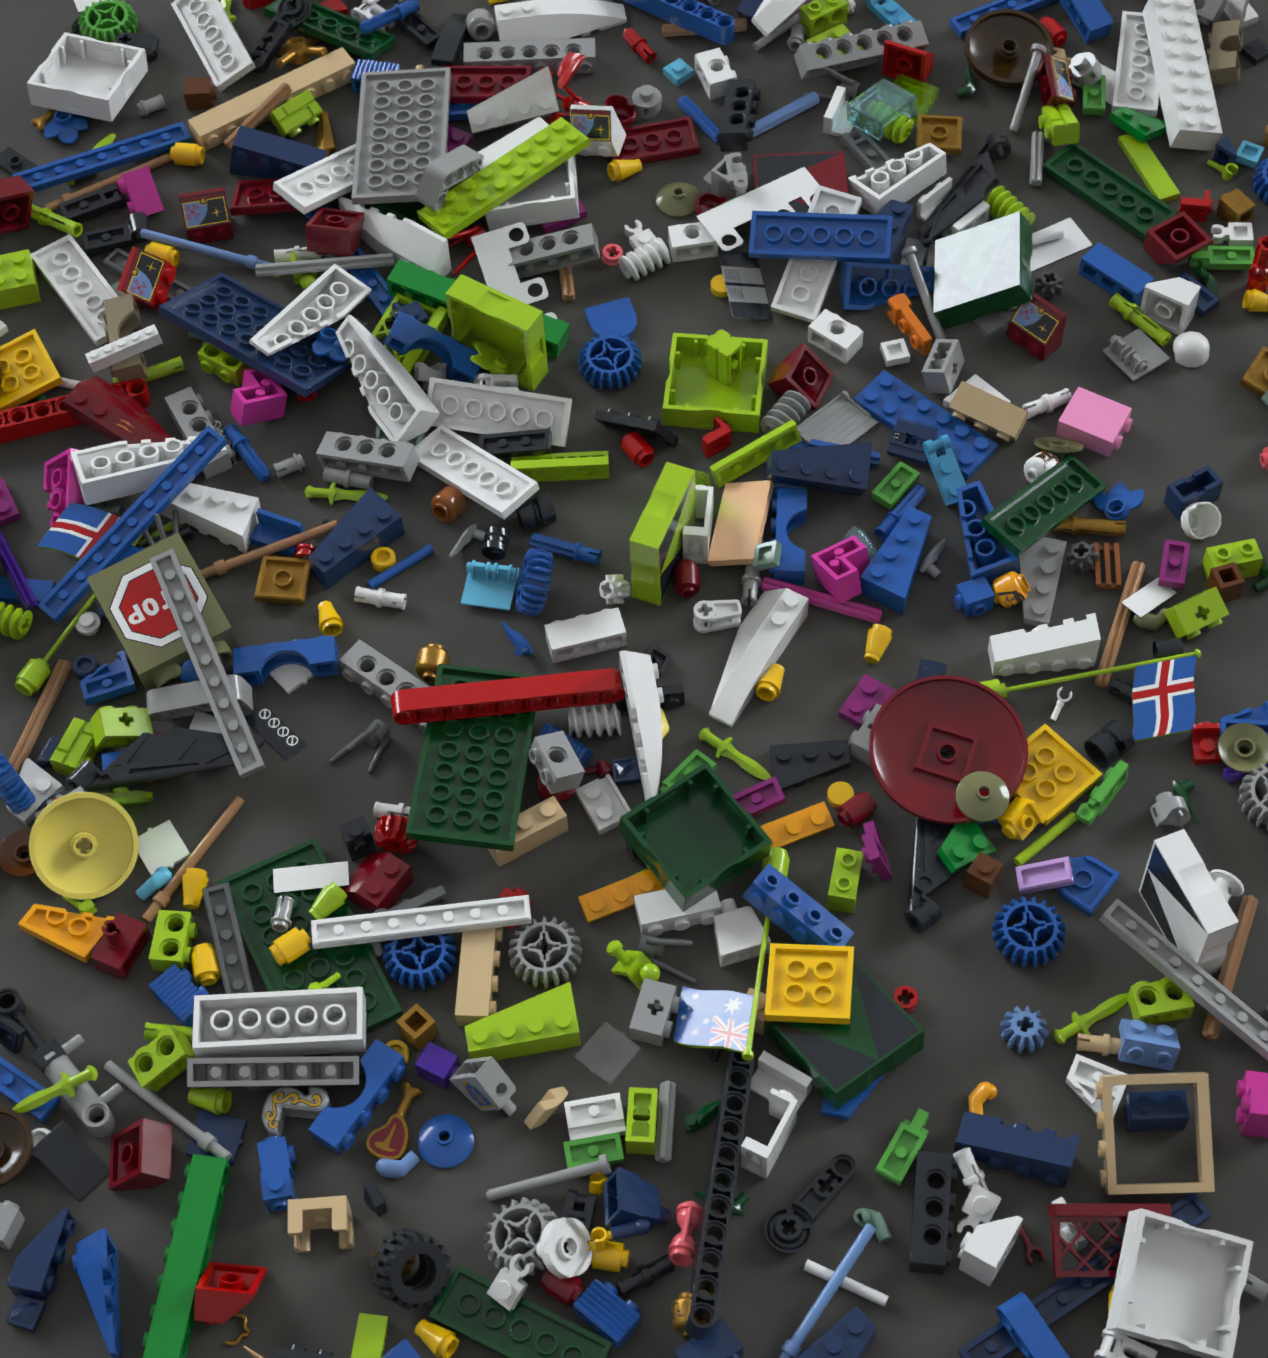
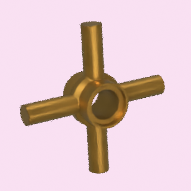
M310 36L306 40L305 37H293L286 41L287 46H282L277 55L283 56L276 60V64L280 68L290 61L293 65L304 64L310 60V56L326 55L327 49L326 47H312L320 40L316 37Z

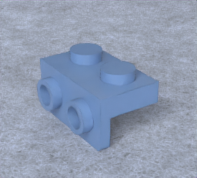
M1121 1018L1118 1028L1122 1044L1118 1053V1060L1137 1065L1173 1070L1180 1052L1176 1028H1171L1167 1025L1144 1023L1136 1019L1128 1020Z

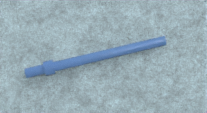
M143 228L140 233L141 238L243 264L246 268L255 270V265L271 263L260 260L254 255L249 254L245 256Z
M865 1224L790 1340L787 1339L781 1347L782 1353L779 1358H797L802 1350L800 1346L876 1231L872 1225Z

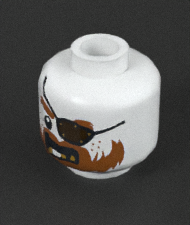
M1047 451L1036 453L1024 464L1026 479L1032 483L1058 464V458Z

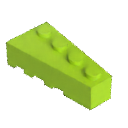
M570 982L464 1026L470 1059L492 1056L498 1061L581 1046Z

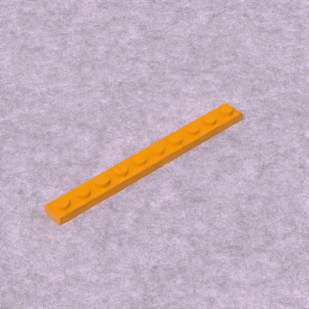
M823 801L760 827L772 840L771 847L783 848L829 830L835 824ZM646 870L579 896L578 901L589 924L635 906L634 896L664 890V888L652 872Z

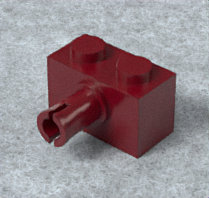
M118 912L114 920H108L104 923L105 926H102L104 936L100 943L98 942L94 945L91 959L97 970L125 981L149 941L151 933L146 923Z

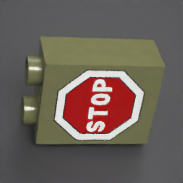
M179 533L86 578L146 692L156 688L185 683L180 678L182 665L191 659L149 560L152 557L170 549L175 551L223 666L232 660L233 649L240 648L230 623Z

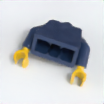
M618 1167L608 1177H605L602 1172L594 1173L590 1176L589 1192L597 1195L604 1192L605 1227L610 1228L609 1231L602 1227H596L592 1230L593 1250H604L607 1246V1240L613 1239L615 1242L629 1237L646 1235L656 1224L665 1226L669 1222L671 1211L659 1205V1190L657 1187L640 1178L635 1172H629Z

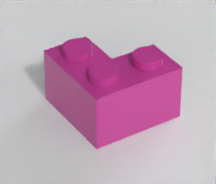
M148 166L119 175L120 180L117 181L121 194H126L129 197L130 202H127L130 214L143 212L148 216L164 210Z
M254 368L244 370L242 387L233 389L230 412L240 426L284 417L287 394L277 381Z
M855 535L811 555L815 579L840 604L862 594L859 576L863 574L870 563L867 547Z
M1246 1070L1243 1079L1237 1082L1236 1096L1241 1097V1107L1238 1106L1236 1110V1124H1240L1241 1135L1268 1138V1073Z

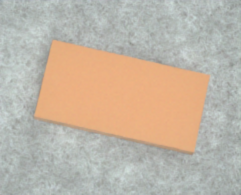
M772 480L725 483L707 559L710 567L753 564L755 545L761 544L774 488Z

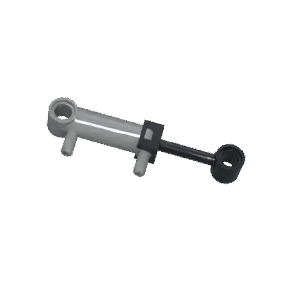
M10 987L0 989V1018L7 1015L26 1029V1037L37 1049L31 1056L46 1078L55 1085L62 1079L61 1072H66L70 1077L80 1073L67 1055L84 1044L85 1041L82 1036L77 1034L62 1046H60L55 1038L46 1044L25 1017L26 1006L18 991ZM14 1003L12 1007L5 1009L8 1004ZM86 1082L75 1087L74 1098H69L68 1094H64L62 1097L83 1122L89 1133L94 1137L102 1138L110 1135L115 1128V1119L107 1104L123 1093L124 1090L119 1083H116L98 1096L91 1085ZM104 1116L102 1121L93 1123L96 1117Z

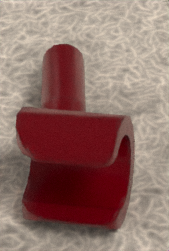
M600 760L595 766L584 768V775L598 773L600 779L604 778L608 773L611 777L613 776L612 769L606 760Z
M1021 1226L1019 1234L1027 1250L1024 1257L1026 1263L1029 1265L1034 1264L1030 1257L1031 1252L1038 1254L1039 1260L1042 1262L1045 1257L1044 1251L1040 1247L1033 1245L1024 1226Z

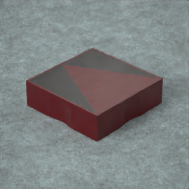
M844 151L753 155L754 190L805 167L820 186L848 194ZM814 195L810 197V202H812ZM802 197L788 203L795 212L807 213L809 210V206ZM782 209V210H779L778 212H789V211H788V210H785V209Z

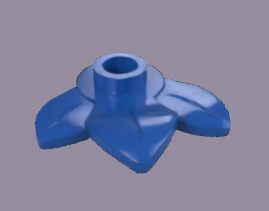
M57 110L54 113L53 121L45 126L44 136L46 139L58 137L62 143L72 144L78 139V131L87 130L88 124L84 118L75 117L72 113Z
M328 327L321 329L317 334L316 341L312 343L314 354L317 356L328 355L331 360L336 362L347 361L348 358H346L336 335L337 330Z
M1118 482L1108 494L1102 493L1096 497L1094 503L1099 510L1104 511L1108 520L1122 521L1129 515L1131 510L1138 508L1142 504L1144 490L1137 489L1130 492L1122 482Z

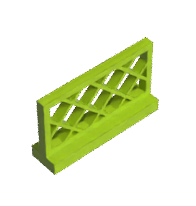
M397 293L372 332V335L376 339L387 337L390 329L387 330L385 324L392 321L393 303L398 302L399 304L400 302L407 305L415 300ZM418 302L426 314L431 315L429 322L425 325L432 326L442 333L448 322V310L442 306L434 309ZM383 345L387 350L392 351L393 356L413 379L415 362L423 363L430 353L429 350L415 349L406 355L398 356L395 350Z

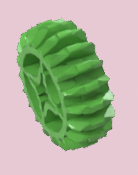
M99 0L98 3L92 2L91 7L85 6V11L81 12V17L79 18V29L82 36L103 42L116 43L115 39L119 34L125 32L136 33V29H138L137 16L131 5L126 4L125 0Z

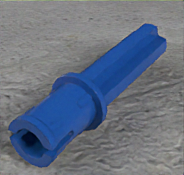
M408 0L401 4L396 3L393 8L360 22L359 28L366 35L396 20H404L405 16L419 11L420 5L417 0Z
M236 424L227 425L223 429V434L233 445V451L239 453L260 482L269 480L271 472L251 447L250 440L242 435Z
M916 484L893 511H889L885 515V520L874 530L875 535L880 540L885 541L909 506L915 508L926 496V488Z
M533 533L530 537L529 545L533 548L545 549L548 552L572 558L574 562L580 560L596 566L600 564L598 559L601 560L602 550L582 546L580 542L574 544L538 533Z

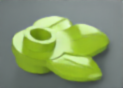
M481 341L473 342V346L479 354L471 356V361L489 370L492 374L510 373L512 367L509 360L499 348L495 346L490 347Z

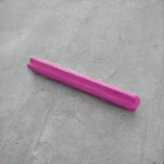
M767 576L763 578L761 583L762 591L788 588L809 598L810 605L878 624L882 618L881 609L848 600L840 604L832 595Z

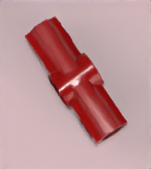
M1268 235L1260 237L1258 240L1254 259L1248 271L1249 277L1245 290L1252 291L1256 289L1266 294L1268 288Z

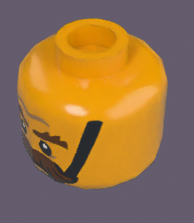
M1010 571L993 580L992 590L995 594L994 602L996 604L1000 603L1003 607L1010 608L1027 599V592H1030V587L1022 573L1018 574L1015 571Z

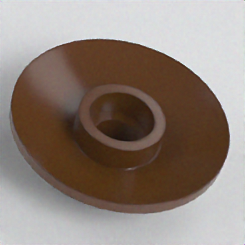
M31 829L17 830L8 835L0 844V866L11 876L28 877L36 874L30 857L23 859L24 856L29 855Z

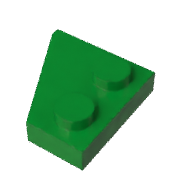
M1127 107L1111 112L1108 119L1142 143L1167 133L1165 121Z
M975 821L966 824H955L937 854L949 871L954 874L971 866L979 852L992 856L996 849Z

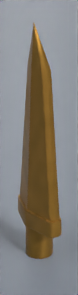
M322 109V114L319 116L320 121L318 122L316 148L326 150V157L336 151V145L329 114Z

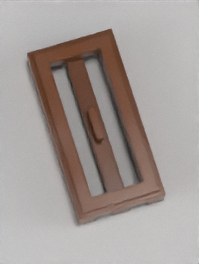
M1094 542L1095 550L1099 556V561H1094L1095 589L1120 590L1122 584L1119 543L1109 546V543L1099 545V543ZM1099 552H1104L1105 583H1101ZM1110 553H1113L1115 583H1111Z

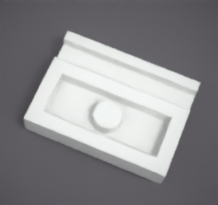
M609 773L600 780L596 779L576 789L575 795L599 835L618 827L620 817L631 811Z
M620 1092L564 1102L570 1141L617 1132L620 1133V1136L626 1135Z

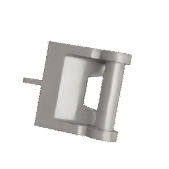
M738 152L724 155V158L703 178L704 182L711 185V194H715L719 198L725 196L727 202L747 193L748 176L746 166L742 162L733 163L741 161V153Z

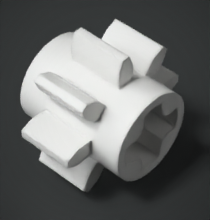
M623 574L605 575L606 580L602 581L599 587L600 596L606 599V604H624V598L630 596V583L623 580Z

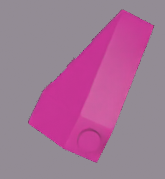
M69 448L44 463V491L48 492L50 500L47 502V509L52 510L53 515L50 520V527H52L70 503L85 505L71 457V452L79 451L74 448Z

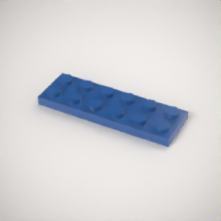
M752 211L749 257L890 263L893 216Z
M885 370L854 398V401L870 413L874 419L892 431L896 426L898 418H903L938 428L936 440H938L939 436L947 434L962 476L966 480L998 449V444L968 424L953 417L951 413ZM910 437L909 442L916 445L918 438ZM941 449L936 450L937 457L943 455Z

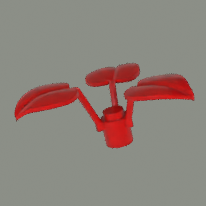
M569 52L563 58L557 72L559 78L557 82L558 88L564 89L571 96L565 98L555 93L556 98L563 101L562 107L565 109V112H555L551 114V117H545L544 121L548 125L560 117L570 118L571 105H589V102L582 100L580 96H577L567 87L577 68L586 57L585 55Z

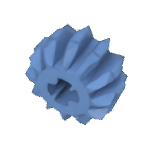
M1029 1005L1025 1008V1011H1022L1018 1006L1014 1008L1013 1013L1007 1011L1004 1016L1005 1020L1001 1021L1000 1029L1003 1031L1001 1039L1008 1041V1049L1014 1046L1018 1047L1017 1052L1019 1054L1023 1052V1048H1026L1030 1054L1034 1052L1035 1047L1041 1048L1044 1043L1043 1039L1047 1038L1048 1031L1045 1029L1047 1026L1046 1019H1039L1040 1011L1031 1013ZM1021 1028L1027 1029V1032L1021 1031Z

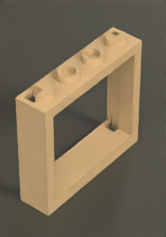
M1208 1073L1099 1075L1100 1082H1095L1096 1100L1101 1099V1111L1096 1112L1097 1128L1102 1129L1103 1140L1098 1141L1099 1158H1104V1170H1099L1101 1188L1105 1187V1192L1108 1195L1215 1192ZM1193 1083L1198 1182L1117 1184L1112 1085Z

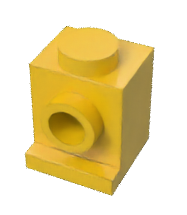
M1016 797L1008 805L1005 813L998 818V821L1002 826V832L1010 839L1023 841L1039 823L1043 824L1046 819L1035 800Z

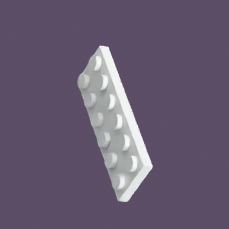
M175 0L171 3L211 79L220 92L256 68L219 0Z
M1123 11L1111 112L1127 107L1151 117H1156L1159 91L1143 13Z
M356 144L273 183V190L303 214L351 192Z
M818 185L807 213L858 214L862 198ZM789 259L773 299L771 311L812 323L819 316L839 261Z
M68 234L33 252L31 256L35 266L95 345L99 347L108 342L104 328L108 326L102 314V311L105 310L104 300L118 297V295L73 237Z
M430 377L427 396L440 412V415L431 426L439 427L443 425L448 429L479 434L550 428L552 432L551 445L566 446L572 399Z
M440 425L415 446L420 458L417 466L449 486L456 487L462 494L503 519H506L539 490L536 481L443 425Z

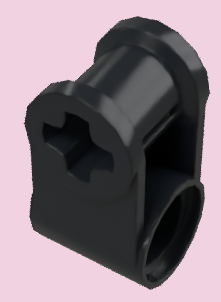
M125 32L116 37V43L145 49L147 62H153L157 59L159 38L155 34Z

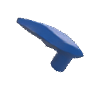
M503 621L501 625L508 639L515 647V655H534L527 639Z

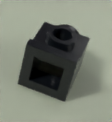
M364 816L339 825L344 844L352 862L368 856L371 852H377L372 833Z

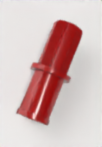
M626 28L622 36L630 44L632 51L638 53L646 64L652 63L648 57L650 56L655 60L657 54L647 45V40L641 38L633 28Z

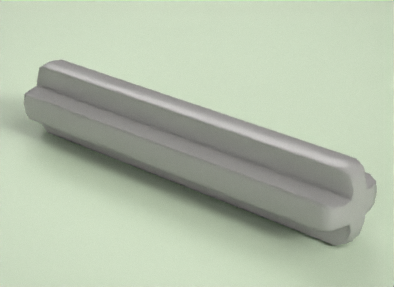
M1034 131L1032 133L1029 184L1032 187H1039L1042 183L1044 133L1042 131Z
M671 1081L662 1082L659 1092L655 1161L663 1164L672 1160L677 1085Z

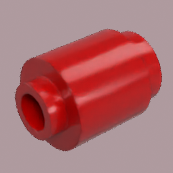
M1046 16L1039 20L1048 30L1052 38L1053 47L1059 48L1063 46L1066 42L1067 31L1054 18Z
M629 432L623 437L621 448L635 465L646 467L654 460V449L640 432Z

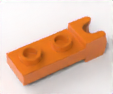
M904 293L889 298L887 302L892 309L886 311L889 319L894 325L898 324L900 331L908 336L912 347L915 350L917 349L922 357L930 354L932 337L911 310L912 303Z

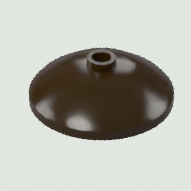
M1 1106L0 1187L8 1184L21 1174L31 1158L34 1146L32 1130L23 1116L10 1108Z

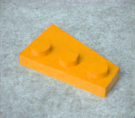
M34 904L18 923L20 930L87 963L91 958L94 945L98 942L100 943L104 936L102 926H105L104 923L106 921L114 920L115 917H95L93 913L83 912L82 914L67 912L64 908Z

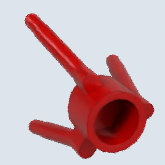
M476 225L471 229L458 232L449 238L450 240H456L449 242L448 248L464 241L469 248H472L474 245L471 237L486 233L482 226ZM475 249L452 272L453 276H456L477 255Z

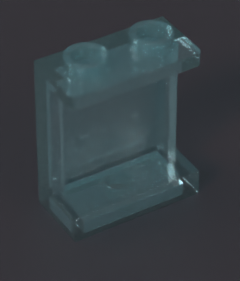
M884 78L846 104L847 122L878 140L883 138V128L898 116L903 114L911 119L917 114V96Z

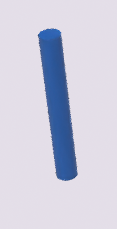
M430 544L424 546L368 580L367 585L370 589L378 587L434 553V549Z

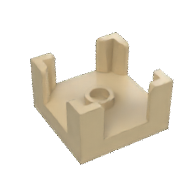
M346 1195L288 1200L289 1238L294 1237V1250L296 1253L310 1251V1230L328 1228L339 1232V1248L341 1250L354 1249V1215Z

